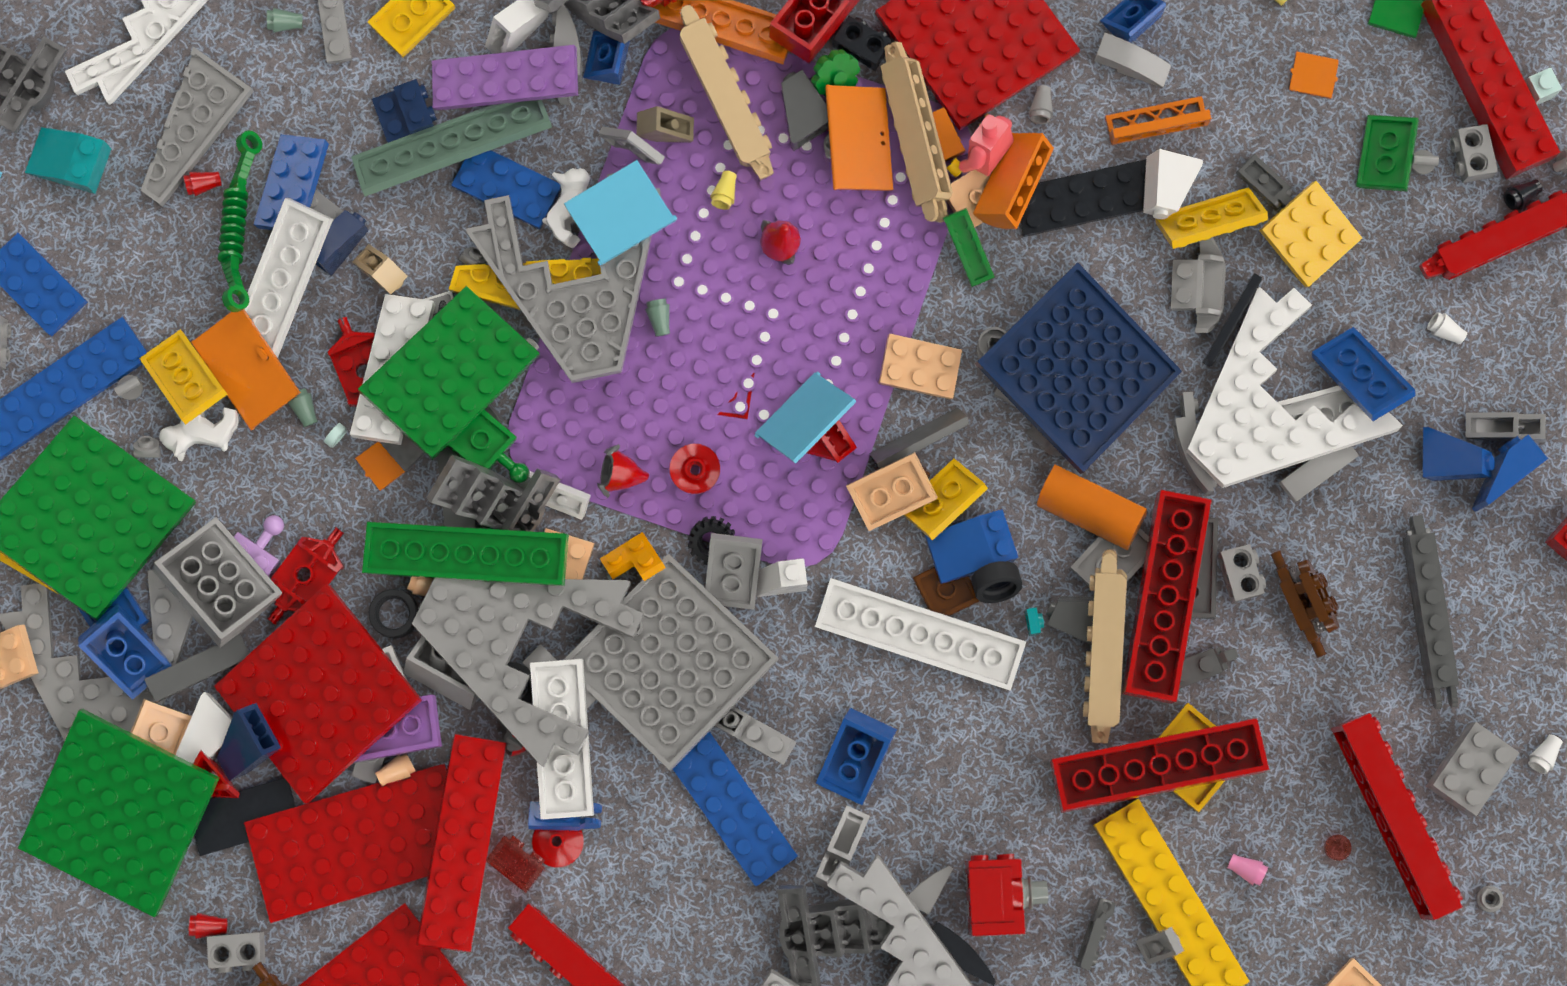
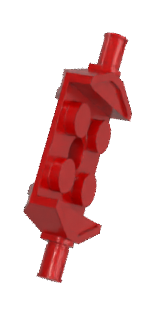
M343 317V321L341 319L337 320L342 331V337L327 353L331 357L347 397L348 405L350 407H357L360 396L358 388L363 384L364 378L357 375V369L361 365L368 364L375 333L354 332L350 327L348 318Z
M335 527L327 540L301 537L271 578L274 584L281 590L282 595L275 600L277 607L267 618L268 620L277 625L285 612H296L325 584H330L340 570H343L344 565L334 549V545L344 534L341 530ZM308 568L311 573L310 578L304 582L299 581L297 576L299 570Z

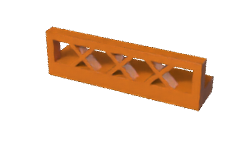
M1202 96L1105 116L1111 145L1208 126L1212 119L1210 110H1205ZM1198 104V112L1183 113L1187 105ZM1167 109L1178 114L1173 117L1159 118L1162 111ZM1142 114H1146L1154 119L1149 122L1135 123L1137 117ZM1135 116V117L1133 118V120H1130L1129 118H1127V117ZM1122 119L1129 123V126L1114 128L1112 120Z

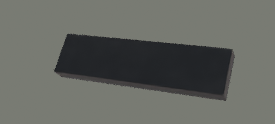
M1254 273L1248 281L1202 361L1203 364L1210 367L1215 363L1261 283V276Z

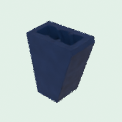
M344 210L332 221L315 264L332 276L369 231L365 225L366 220L356 212L351 214Z
M257 703L234 712L217 757L229 781L251 772L281 748Z

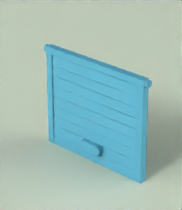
M637 160L564 203L599 259L597 261L599 265L607 263L677 220L676 215L673 216Z
M818 371L754 435L757 439L759 437L795 464L856 403L853 397L821 377Z

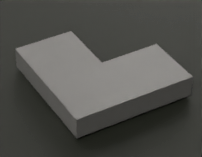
M602 126L598 133L601 138L613 147L628 149L646 163L659 165L665 158L630 130Z

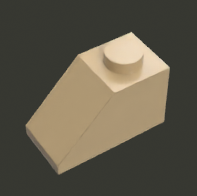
M370 244L352 261L354 265L389 294L398 290L403 285V281L408 277L389 257Z

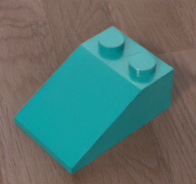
M41 127L25 173L96 194L112 148L104 140L85 134Z

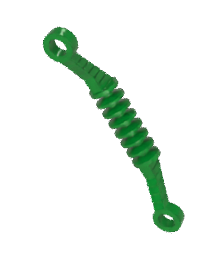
M250 130L243 132L236 139V146L241 156L229 188L223 191L225 199L222 202L224 208L222 209L223 217L221 218L222 226L220 227L221 235L219 236L221 243L218 246L220 252L217 257L221 266H223L222 269L229 286L223 292L222 302L229 311L236 313L249 305V295L244 289L238 269L239 264L243 262L241 254L244 252L242 245L245 242L243 237L245 229L243 227L246 226L245 218L247 217L246 209L248 208L246 201L249 196L246 191V180L253 163L252 160L263 147L259 135ZM246 139L252 143L253 149L246 144ZM232 294L239 298V304L234 302Z

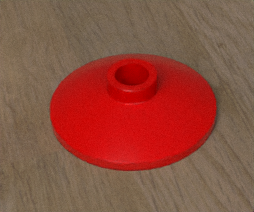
M688 444L681 447L673 455L669 468L670 476L673 483L680 490L689 494H701L710 490L718 481L720 462L717 455L709 447L702 444ZM693 466L700 468V472L696 475L690 472Z
M535 830L532 837V847L537 858L545 865L556 868L565 867L573 863L581 854L584 844L582 831ZM559 836L562 839V843L556 847L553 845L552 840L554 837Z

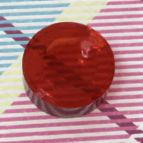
M1336 834L1327 838L1324 850L1330 859L1341 861L1350 855L1352 846L1347 837Z

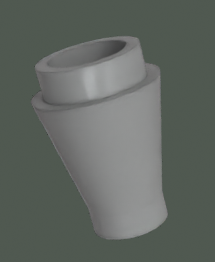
M1040 85L1036 88V94L1029 110L1030 120L1033 123L1047 124L1053 117L1051 88L1049 86Z

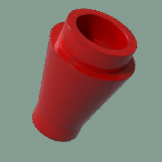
M219 171L189 172V175L183 176L188 195L194 194L197 196L222 186Z
M201 913L190 915L189 936H195V939L227 934L228 918H219Z

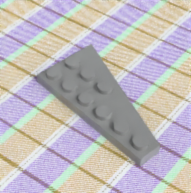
M195 47L192 49L190 54L192 57L183 73L184 78L181 87L176 92L165 122L163 136L158 141L156 155L153 162L150 163L141 191L162 207L184 181L183 176L188 175L254 92L251 87Z

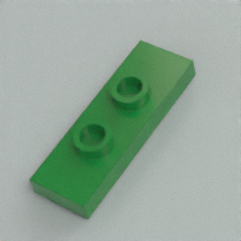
M967 208L943 217L971 287L995 278Z

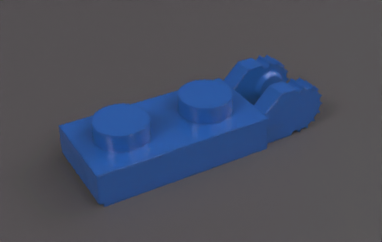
M530 801L529 829L581 831V829H597L601 827V821L596 818L581 819V817L541 819L540 802ZM593 803L594 814L602 812V806L598 803Z

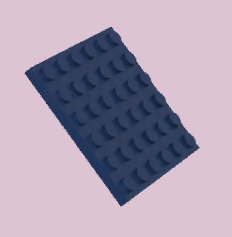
M1078 262L975 363L985 376L1080 474L1084 473L1182 372Z

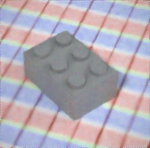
M1468 723L1426 784V787L1468 817L1477 816L1520 752L1479 723Z

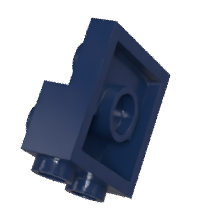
M417 79L393 87L394 91L372 98L387 143L433 127V121L437 120L433 107H427L425 99L429 98L425 85H419Z

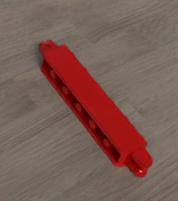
M1557 191L1548 196L1549 200L1541 203L1540 200H1537L1527 205L1526 211L1519 213L1518 210H1515L1505 215V220L1499 223L1495 220L1484 224L1479 232L1474 233L1473 230H1470L1459 236V241L1452 243L1451 240H1448L1438 245V250L1432 257L1419 266L1424 278L1428 279L1442 275L1443 278L1451 280L1567 228V192Z

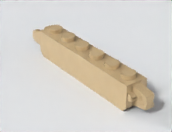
M684 5L680 14L685 27L681 30L680 41L741 165L751 166L760 180L770 177L774 174L769 159V149L772 148L771 142L766 134L762 136L758 128L761 126V122L756 112L752 114L748 107V104H750L749 97L745 90L740 91L736 83L740 81L734 67L729 68L726 59L729 58L724 46H718L715 37L718 36L712 22L708 24L705 17L699 19L693 6Z
M893 42L884 47L886 63L881 65L882 80L886 86L888 103L894 118V127L898 133L900 151L904 157L906 174L912 189V198L916 206L922 207L927 221L933 222L936 220V222L942 223L944 222L943 217L948 215L945 201L951 198L953 192L919 61L907 57L901 42Z
M1107 549L1102 553L1101 568H1096L1095 575H1090L1089 591H1094V601H1089L1088 616H1093V626H1088L1087 641L1092 642V650L1086 651V667H1091L1090 676H1085L1084 692H1089V702L1084 701L1083 717H1088V725H1091L1092 742L1108 743L1111 727L1117 725L1120 719L1127 574L1122 569H1117L1116 551Z

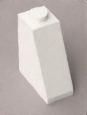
M516 0L493 17L485 47L492 54L513 52L548 18L549 12L536 7L534 0Z
M1162 149L1148 155L1146 158L1143 213L1153 215L1156 219H1166L1177 212L1202 167L1203 160Z
M804 558L779 561L759 569L756 597L807 591Z
M204 692L200 696L176 752L178 757L192 764L200 750L212 760L219 755L232 720V716L210 693Z

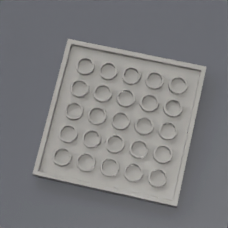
M668 553L661 560L666 568L646 581L642 580L621 603L644 613L634 638L598 624L564 660L583 659L585 688L671 771L765 675L779 658Z

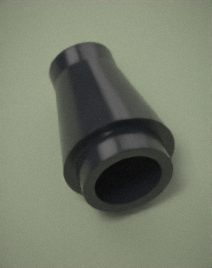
M1534 179L1530 182L1508 187L1507 191L1503 194V199L1510 209H1522L1537 194L1541 193L1543 188L1541 183Z

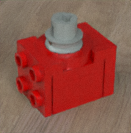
M998 854L997 860H989L988 855L971 856V861H965L969 935L1025 934L1024 909L1029 908L1032 910L1033 905L1048 904L1047 881H1032L1031 876L1023 879L1021 859H1015V854Z

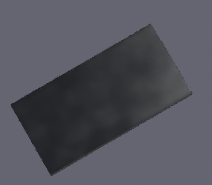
M281 778L240 790L239 798L216 797L210 799L194 834L199 856L248 843L249 839L244 822L296 807L291 786L287 780Z

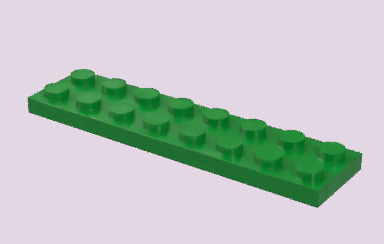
M367 522L362 573L565 586L569 535L565 533Z

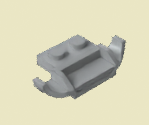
M1213 237L1208 240L1199 241L1200 255H1198V259L1173 260L1171 310L1196 311L1197 325L1195 333H1210L1224 313L1226 263Z

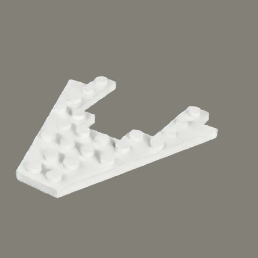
M141 0L144 9L122 18L132 40L65 71L74 92L80 95L99 86L106 102L109 105L112 104L208 0Z
M1261 287L1256 290L1186 451L1222 488L1397 432L1403 426L1389 412L1372 421L1355 402L1333 422L1314 405L1295 420L1261 387L1277 371V368L1260 352L1312 306L1295 288L1277 303Z

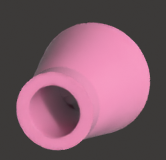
M1233 854L1227 867L1252 886L1253 884L1261 885L1268 869L1261 861L1240 857Z

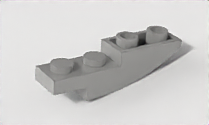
M563 4L558 10L553 11L552 25L556 26L555 34L550 35V47L576 46L578 82L582 83L583 68L580 43L572 18ZM571 96L558 98L560 105H570Z
M1183 392L1179 396L1181 418H1175L1172 421L1176 446L1182 462L1195 484L1205 495L1211 494L1214 491V487L1217 486V482L1186 452L1198 426L1195 414H1198L1199 406L1197 398L1194 399L1193 392Z
M734 706L715 725L720 730L783 765L797 743Z

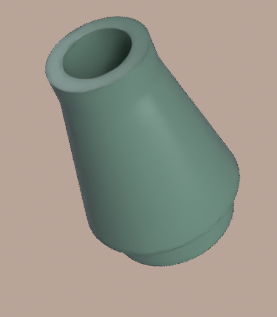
M277 8L267 10V30L280 32L297 28L302 29V14Z
M666 299L646 302L647 308L645 311L654 329L655 337L670 334V304H667Z
M306 388L299 390L301 393L288 402V405L302 422L304 428L318 422L311 393H308Z

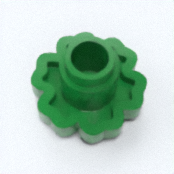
M843 49L832 50L829 55H823L817 60L813 68L816 74L812 77L811 82L817 92L825 97L826 85L855 86L858 83L856 75L860 72L858 60Z

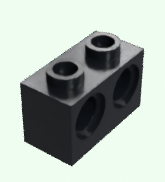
M851 16L847 17L833 40V47L835 49H843L849 55L855 57L858 62L873 71L877 70L885 57L884 47L891 44V39H889L885 32L879 29L875 31L868 27V24L863 19ZM850 32H855L859 37L857 39H849L846 35ZM871 44H876L880 47V50L873 52L867 47Z

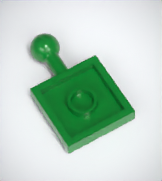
M485 410L447 445L460 458L489 470L498 461L509 470L510 478L516 483H523L529 478L530 471L525 464L515 463L504 454L517 440V437Z

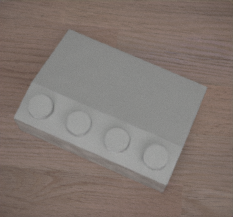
M217 517L154 562V573L219 648L243 631L282 595L281 590Z

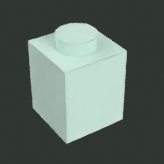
M1551 67L1525 80L1537 105L1554 98L1562 90Z

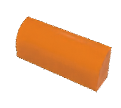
M1012 133L1014 142L992 171L973 212L974 216L979 220L996 228L1017 229L1054 149L1043 133Z
M1058 465L1053 466L1037 501L1038 507L1127 551L1147 516V508Z

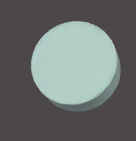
M338 423L326 436L324 443L333 448L346 434L347 428Z

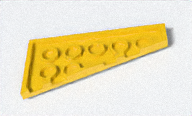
M591 257L579 260L556 259L526 261V263H523V266L548 261L553 284L601 274L600 265L597 262L599 259H591ZM476 264L455 267L449 286L450 292L458 294L467 286L481 300L520 310L489 265Z

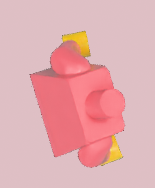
M988 113L985 114V118L979 123V127L969 140L968 159L960 162L957 158H954L951 164L946 167L947 170L954 177H957L962 172L966 173L974 170L989 176L1014 142L1010 119L1003 116L994 117Z

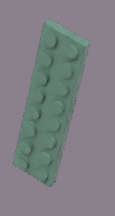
M542 99L495 104L351 156L362 192L364 196H368L552 128Z

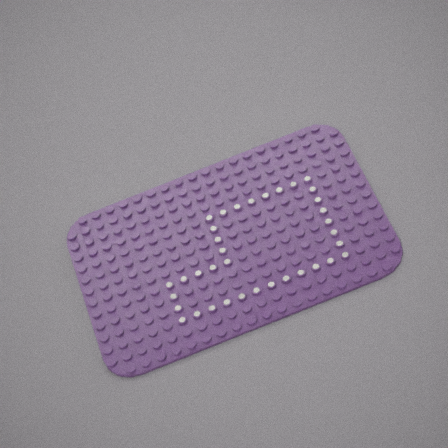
M671 28L654 40L644 56L618 129L630 130L636 134L637 112L659 106L694 117L693 142H654L641 138L665 157L659 165L646 163L630 150L615 148L611 145L598 180L599 183L608 177L607 174L616 173L637 160L655 189L660 188L661 198L671 214L677 217L675 222L652 235L622 373L572 383L540 338L538 342L539 349L537 350L540 356L528 369L509 421L508 430L517 437V440L509 448L510 456L515 463L525 464L531 472L535 473L538 468L556 474L561 479L559 483L590 494L589 501L686 535H689L695 524L699 520L702 521L704 517L710 519L711 516H716V520H719L721 517L724 519L723 523L727 524L729 522L731 524L730 529H734V536L763 539L761 561L774 564L779 561L804 558L805 567L815 565L834 551L844 533L854 504L846 486L862 478L870 457L869 453L872 452L894 388L878 384L888 334L911 338L948 229L945 221L942 223L936 222V220L933 222L927 221L922 207L915 205V201L912 198L910 181L906 174L904 157L900 151L898 133L894 127L892 110L888 103L887 90L886 101L893 190H833L831 157L824 150V140L829 133V129L793 151L790 145L781 83L783 79L791 72L797 73L803 70L811 81L812 77L816 74L813 70L816 62L812 61L808 64L798 56L788 54L784 64H780L723 45L729 57L726 59L729 68L734 67L740 81L736 83L740 91L745 90L749 97L750 104H748L750 112L751 114L756 112L761 122V126L758 128L762 136L765 134L768 136L772 148L769 149V159L774 174L760 180L751 166L746 167L740 164L680 41L681 31ZM856 76L858 78L856 87L886 88L885 85ZM820 95L827 105L826 97L824 95ZM929 100L932 112L943 108L941 104ZM950 118L965 148L964 154L955 157L961 162L968 159L971 136L967 126L959 130ZM953 159L945 162L946 167L951 164ZM947 170L950 184L968 173L962 172L957 177H954ZM723 171H731L737 175L735 201L728 210L714 207L711 204L712 199L710 198ZM945 201L948 212L947 214L949 215L954 213L951 207L949 206L948 202ZM763 220L770 221L771 223L778 220L789 221L798 228L801 243L798 251L795 253L793 264L787 265L781 261L773 260L763 253L760 244L762 235L761 223ZM580 231L578 237L581 240L573 248L569 260L589 257L591 259L597 258ZM666 299L667 304H670V334L655 337L654 329L645 311L647 308L646 302ZM818 371L821 377L856 400V403L839 420L857 448L839 463L805 453L795 464L760 437L757 439L754 435ZM752 391L748 419L717 415L719 412L744 415L748 410L747 395L748 392ZM738 392L736 399L732 402H729L730 399H732L734 395ZM695 443L709 447L717 455L720 462L718 481L710 490L701 494H689L680 490L673 483L670 476L669 468L673 455L681 447ZM619 444L620 448L618 451L629 456L638 467L648 472L649 478L647 481L633 487L609 492L610 496L607 498L597 486V483L601 484V468L606 456L604 451ZM693 466L690 472L696 475L700 472V468ZM713 532L704 534L703 541L710 543L711 533Z

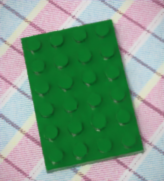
M466 286L362 384L358 391L433 460L540 356V353Z

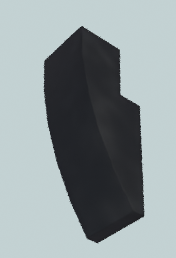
M935 921L932 929L960 968L994 986L996 980L978 953L951 929Z

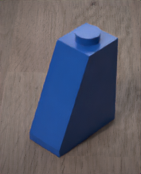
M1423 427L1424 478L1431 481L1492 478V470L1495 467L1492 452L1430 427Z

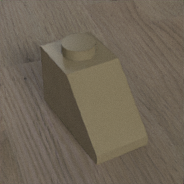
M655 106L637 112L636 135L654 142H693L694 117Z

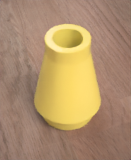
M722 172L721 178L710 196L712 199L711 204L714 207L728 210L734 204L737 177L734 172Z

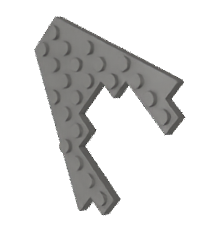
M657 188L656 190L661 197L660 188ZM509 195L484 200L489 224L467 228L466 232L570 381L575 383L622 373L652 236L607 263L600 265V275L553 284L548 261L523 266Z
M147 570L153 642L173 666L179 662L193 617L158 578L154 570ZM41 584L21 586L22 611L1 613L0 621L5 630L17 625H25L38 669V674L31 676V679L64 741L80 709H84L131 732L143 700L155 703L148 687L132 700L110 677L81 680L80 657L78 655L54 658L49 589ZM166 699L158 702L157 704L164 706Z
M434 578L412 625L539 765L544 767L554 745L579 755L589 730L520 700L530 677L507 665L528 621L552 631L564 608L634 638L644 613L621 604L631 584L628 580L565 579V586Z
M875 855L864 874L840 861L827 881V886L892 925L881 942L880 948L901 961L885 986H973L879 855ZM773 969L770 970L761 986H800Z

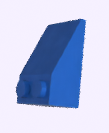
M1529 434L1521 439L1519 436H1516L1498 449L1500 454L1494 458L1495 467L1492 470V478H1485L1472 506L1474 512L1491 504L1548 459Z
M1003 509L949 526L933 540L925 535L940 584L971 576L979 568L989 563L998 561L1013 563L1018 558Z
M116 604L78 637V646L132 700L147 688L144 681L145 678L172 666L170 661L138 623L119 604Z
M850 708L843 718L816 784L863 805L897 729Z

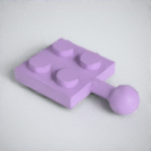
M276 515L265 519L263 524L264 531L256 543L239 532L234 536L269 578L281 562V560L264 550L272 536L280 534L284 529L283 520Z

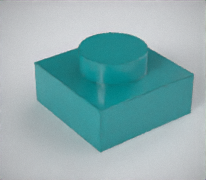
M1037 607L1026 609L1024 612L1029 636L1039 635L1041 628H1044L1043 615L1037 612Z

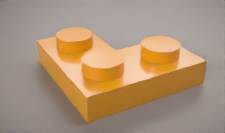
M643 532L600 558L612 580L634 566L643 581L666 568Z

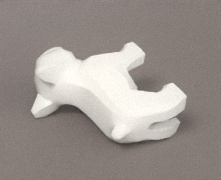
M572 168L564 174L555 172L552 174L561 186V196L547 213V218L542 219V222L553 231L554 236L571 248H574L581 239L571 232V223L575 221L564 203L587 190L590 175L583 168Z
M224 407L222 412L223 418L216 424H213L205 418L204 411L186 425L181 420L175 426L163 428L160 431L159 439L166 448L174 453V456L179 461H183L186 450L194 444L221 447L222 451H227L228 442L234 431L238 428L239 413L236 410Z

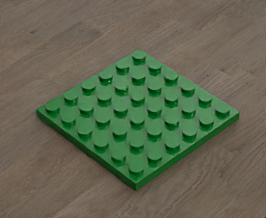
M74 415L0 500V552L98 621L196 502L179 488Z
M80 709L76 714L18 849L155 918L163 906L220 777L84 709Z

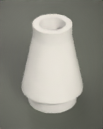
M1435 313L1427 326V329L1431 331V335L1455 342L1458 345L1467 336V332L1446 313Z
M1548 735L1546 740L1529 756V766L1541 774H1547L1548 771H1552L1559 749L1563 743L1562 740L1555 735Z

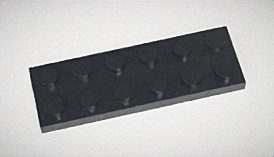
M1146 159L1039 182L1020 221L1023 237L1143 211Z

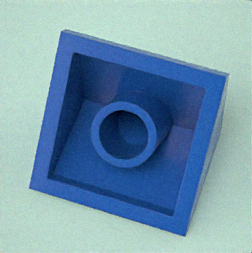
M1123 0L1104 16L1100 22L1114 36L1132 43L1162 17L1166 3L1162 0Z
M593 31L583 78L621 85L630 40L624 44L599 31Z

